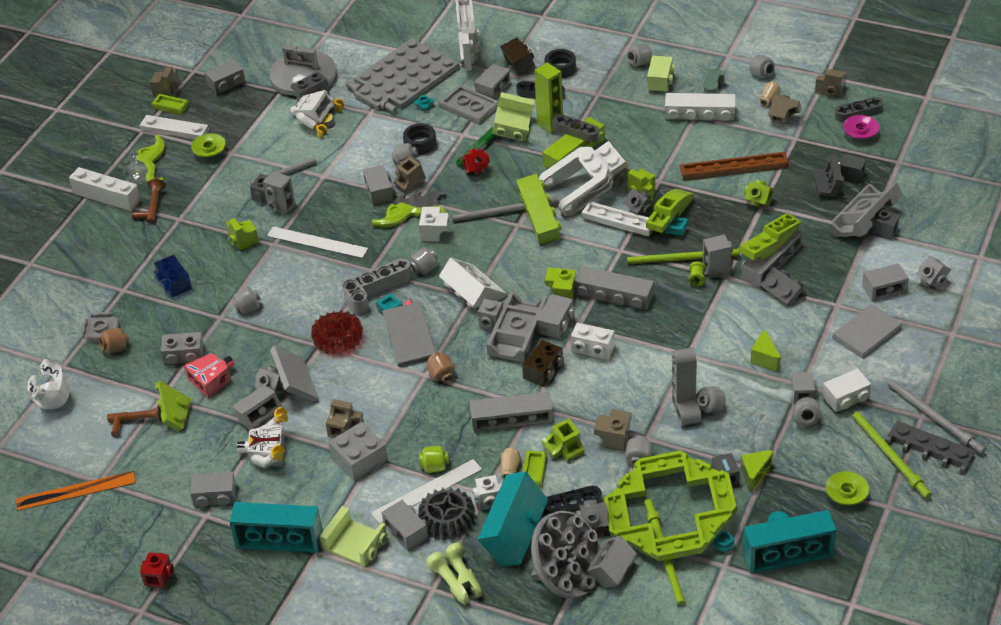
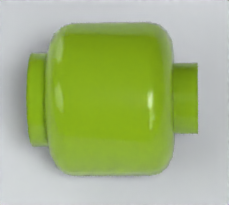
M440 445L424 447L422 452L419 453L420 467L426 473L443 472L445 464H449L448 452H444L443 447Z

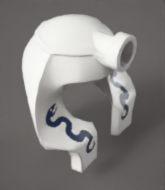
M44 359L40 364L42 374L51 375L55 380L38 387L35 375H32L27 382V392L29 398L39 407L48 410L62 407L68 400V383L60 364L49 363L48 359Z

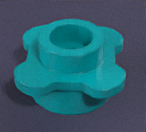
M421 95L418 100L414 101V105L418 106V109L421 111L429 110L431 104L434 103V99L426 95Z

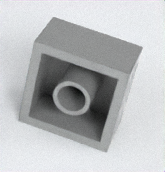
M363 422L328 442L331 458L353 481L358 480L388 461L385 444Z

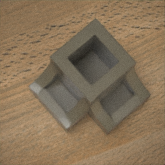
M166 66L164 72L154 73L150 81L153 95L163 94L172 97L180 82L177 68Z
M829 69L826 70L825 75H818L815 93L840 98L846 84V72Z
M774 95L768 116L772 121L787 124L789 117L795 113H800L802 106L800 101L790 99L786 95Z
M409 156L396 166L395 174L397 177L393 182L397 188L407 194L426 177L421 164Z
M333 399L330 404V414L325 423L329 437L335 438L360 422L364 423L363 412L353 410L352 403Z
M611 409L609 416L599 414L594 428V435L603 439L605 448L625 450L629 439L632 412Z

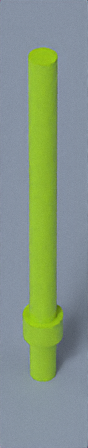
M733 249L731 257L740 256L739 249ZM703 251L627 257V264L703 259Z
M855 412L853 418L905 475L912 488L917 489L925 499H929L932 493L923 484L924 481L921 477L911 471L860 412Z
M646 499L644 504L647 510L646 517L648 523H652L655 538H663L664 535L659 523L661 521L659 513L655 511L652 499ZM672 559L664 560L663 563L678 606H683L686 602Z

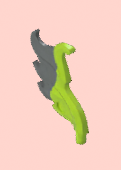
M436 190L425 196H420L421 192H416L407 199H405V194L400 195L396 199V205L391 204L387 208L385 218L373 219L372 226L387 228L402 223L410 216L421 217L422 207H440L441 213H445V209L439 206L438 199L441 196L446 197L447 194Z

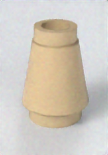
M770 81L765 85L759 101L762 106H769L774 95L778 96L780 94L781 87L778 83Z
M506 448L501 454V477L503 479L508 474L516 473L521 461L520 452L517 449Z

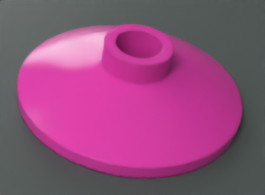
M855 115L845 120L843 129L850 137L868 139L878 133L879 124L872 117Z

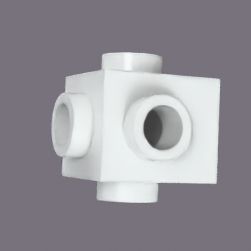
M496 475L475 479L476 488H472L474 500H478L481 511L491 509L502 483L497 482Z

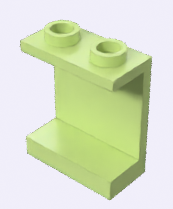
M501 92L492 134L526 142L535 100Z
M342 506L319 537L322 550L366 567L369 561L375 558L380 546L386 543L388 534L385 523L381 522L375 530L351 520L349 509Z

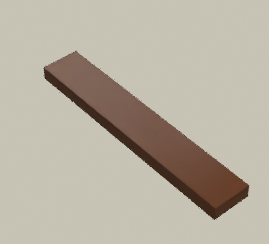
M785 152L680 164L683 181L789 168Z

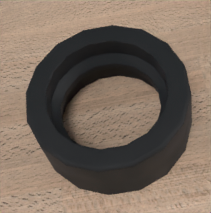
M555 49L547 53L544 58L545 63L548 62L562 72V78L569 77L576 71V56L569 50ZM556 62H567L568 64H565V65H554L553 63H556Z
M416 123L404 130L403 142L404 144L410 143L413 147H416L418 154L428 153L436 146V132L428 124ZM418 136L428 137L422 141L411 140Z

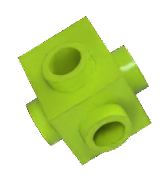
M756 179V182L750 181L744 190L745 199L750 201V205L760 207V204L770 206L774 188L766 186L767 182Z

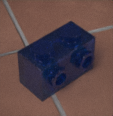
M174 254L154 263L155 271L153 273L156 280L161 281L163 290L165 292L168 291L172 298L192 289L189 274Z

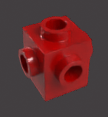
M478 148L468 151L469 154L461 157L466 174L474 172L475 175L485 172V168L489 167L490 159L484 149L480 151Z
M148 552L146 559L141 563L140 574L144 586L165 588L168 578L173 574L174 565L171 564L168 554Z

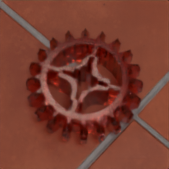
M333 310L330 314L326 312L325 316L320 315L319 320H315L311 329L313 344L319 351H324L325 354L331 352L332 355L335 353L341 355L342 352L348 353L349 349L355 350V346L360 345V340L363 337L361 321L355 314H350L349 311L343 313L342 310L339 312Z

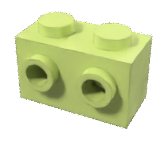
M652 56L647 75V90L668 91L669 85H672L673 75L671 74L675 73V64H672V57Z

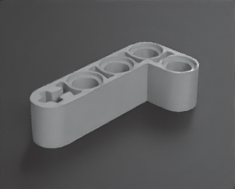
M398 259L344 281L342 285L344 299L355 315L366 314L369 311L368 298L408 283L412 279L410 262L407 259Z
M693 347L672 351V402L680 426L701 423L702 421L700 408L696 400L697 361Z

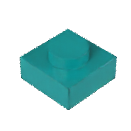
M674 217L665 229V233L683 235L689 225L688 219Z
M392 293L376 302V307L382 313L384 310L403 306L402 302Z

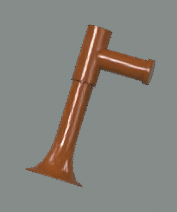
M160 179L148 181V187L152 190L149 210L147 212H132L133 220L147 218V223L153 224L155 222L158 195L160 191L166 188L165 182Z
M159 404L151 410L107 414L108 423L113 422L111 436L118 437L120 435L121 421L157 418L162 423Z

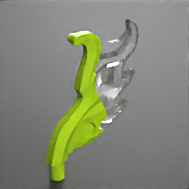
M161 135L155 136L156 142L154 145L136 151L137 155L129 156L124 160L126 167L122 174L124 176L129 173V176L124 181L136 184L148 183L149 180L155 179L156 166L154 162L162 156L165 150V142L162 140Z

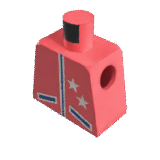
M211 353L184 365L187 379L209 399L230 382L229 369L235 366V363L230 356L220 360L215 354Z

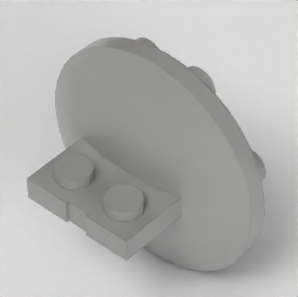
M284 45L282 48L283 57L272 65L269 73L271 84L276 90L282 92L283 95L296 96V92L291 89V84L313 73L320 72L327 78L329 86L336 76V67L334 61L328 55L317 52L316 49Z
M557 511L542 518L537 524L532 537L531 552L534 570L530 576L535 581L541 580L550 591L563 598L573 599L588 594L597 584V581H594L592 575L587 571L600 551L595 530L591 529L581 516L568 511Z

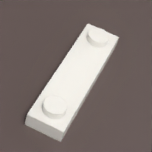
M146 115L139 125L141 131L193 140L207 134L209 131L208 125L150 115Z
M590 201L582 211V218L648 237L653 231L646 228L648 217Z

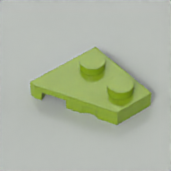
M158 381L155 384V389L159 390L160 393L158 404L161 409L162 423L180 432L184 428L191 398L164 382Z

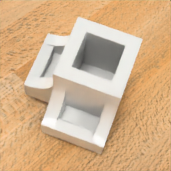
M422 207L419 223L421 241L439 242L440 233L447 231L449 214L441 213L440 207Z

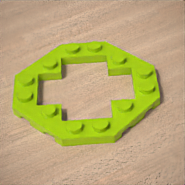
M683 451L640 458L634 464L633 470L629 474L626 473L617 483V488L612 493H608L604 498L611 537L621 536L632 548L658 561L703 553L737 512L729 473L723 470H715L710 464L700 459L694 460ZM685 471L688 487L709 483L715 510L694 514L697 531L655 539L652 523L631 527L626 499L646 496L644 479Z

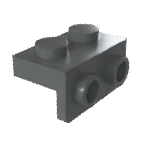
M320 72L313 73L291 84V89L296 92L297 102L305 95L326 90L330 95L328 80Z
M830 156L825 169H814L813 174L819 195L836 197L840 187H843L844 177L841 174V166L838 163L837 157Z
M775 267L771 269L759 284L788 307L791 306L800 293L804 296L807 293L803 289V283L796 278L793 281L789 278V273L783 269L779 271Z

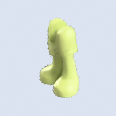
M456 542L446 549L445 557L441 552H435L427 558L426 564L431 571L440 574L450 586L451 593L461 604L465 605L470 602L465 590L466 588H469L476 599L482 596V589L472 569L468 570L463 563L464 547L461 543ZM447 562H448V563L454 568V570L458 573V575H459V576H458V580H457V578L454 576V574L452 573V571L450 570V568L448 567Z

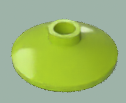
M213 133L204 134L192 142L191 150L199 157H212L224 150L226 142L221 135Z
M842 471L833 474L827 480L826 492L834 502L852 506L860 504L867 498L869 485L861 475L850 471Z

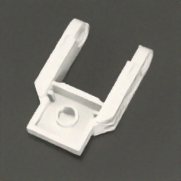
M455 0L461 63L464 62L465 71L472 70L471 64L477 61V53H480V45L476 43V39H479V33L474 25L472 0Z
M608 141L595 151L592 147H579L539 176V180H543L545 189H550L558 183H562L580 169H585L592 179L562 199L558 205L562 214L569 217L584 208L589 201L593 202L610 190L613 184V176L628 165ZM548 178H552L550 182L545 183ZM572 204V206L569 209H565L566 206Z

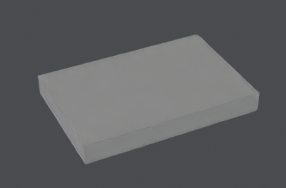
M459 85L439 102V107L480 125L497 110L499 101Z
M420 301L383 311L398 366L426 359L435 354Z
M871 304L835 331L832 338L863 358L901 329L902 323Z
M274 345L270 351L284 390L315 403L318 395L304 359Z

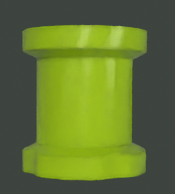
M702 262L691 263L689 266L691 274L688 277V282L694 287L702 286L705 283L704 273L706 272V266Z

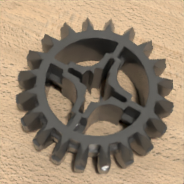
M442 487L440 491L434 489L433 494L427 493L426 498H422L421 504L418 507V517L421 520L425 519L428 534L432 533L433 537L440 535L441 539L444 536H448L451 539L454 534L459 537L460 532L466 533L467 527H471L472 521L475 518V507L471 497H468L466 492L461 493L459 488L455 491L452 487L448 490Z

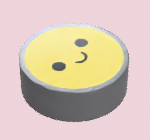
M328 112L318 125L332 126L334 124L333 114Z

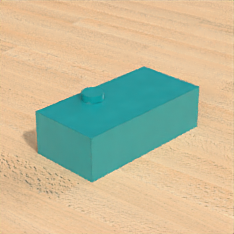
M526 471L505 476L477 538L500 567L521 564L548 501V498Z
M234 502L229 523L236 548L319 553L321 545L319 536L323 529L318 506Z
M829 510L745 526L742 554L749 573L753 574L834 557L837 529Z

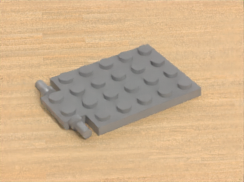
M411 38L354 77V83L348 80L345 85L352 89L356 98L377 110L388 109L396 113L398 108L402 110L460 67L459 63Z

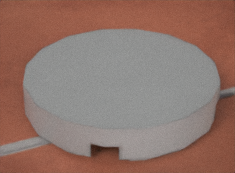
M108 312L94 313L91 315V318L88 320L86 318L83 321L81 332L85 340L99 344V336H101L102 332L108 329L120 328L117 317Z

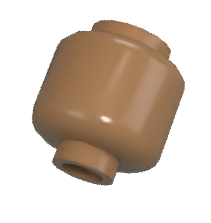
M120 328L104 330L101 336H99L100 349L105 351L106 354L123 352L126 345L129 344L127 333H124Z
M439 352L431 355L427 360L426 368L433 380L436 382L451 380L455 372V365L449 356Z

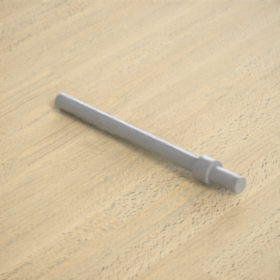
M559 197L550 198L551 203L549 205L559 204ZM523 203L461 213L452 215V221L458 222L525 210Z
M891 380L888 386L958 437L960 442L966 447L970 446L981 455L986 451V448L978 443L970 433L963 432L896 381Z

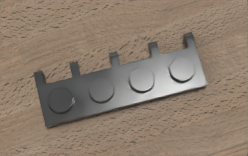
M896 421L885 440L888 445H890L891 441L903 445L902 450L906 452L909 448L923 453L922 458L924 459L932 456L942 460V466L944 467L948 463L960 467L959 473L962 474L965 473L975 454L973 449L900 421Z

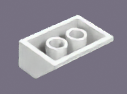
M450 257L439 275L444 280V285L456 291L455 294L467 300L466 304L473 309L480 308L484 299L500 301L507 296V293L475 265Z

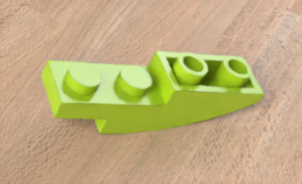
M673 189L667 192L654 205V212L646 221V228L663 233L674 217H679L695 197V194L681 189Z
M786 213L766 224L762 233L741 244L738 252L752 260L758 257L764 260L778 250L801 225V221L793 215Z

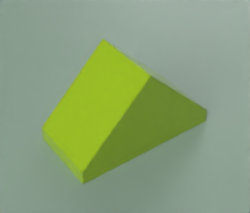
M764 330L751 348L750 363L777 372L780 371L781 356L767 331Z
M765 450L741 455V471L750 492L754 491L772 467L774 451Z

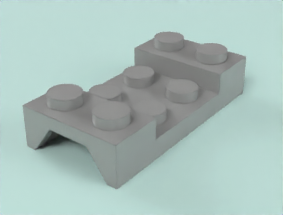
M894 182L885 192H880L872 184H868L828 224L833 236L861 237L866 235L867 231L873 226L871 219L875 216L876 212L883 208L884 205H894L902 196L898 183Z
M510 291L486 344L487 355L525 362L530 351V342L537 328V318L545 306L547 298L543 297L537 303L522 301L515 292Z

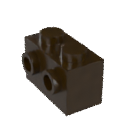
M518 37L500 46L504 58L517 75L535 66L533 61L535 57L532 51L528 50L525 42H521Z
M541 340L522 365L523 379L544 387L548 380L553 378L557 368L563 365L562 347Z

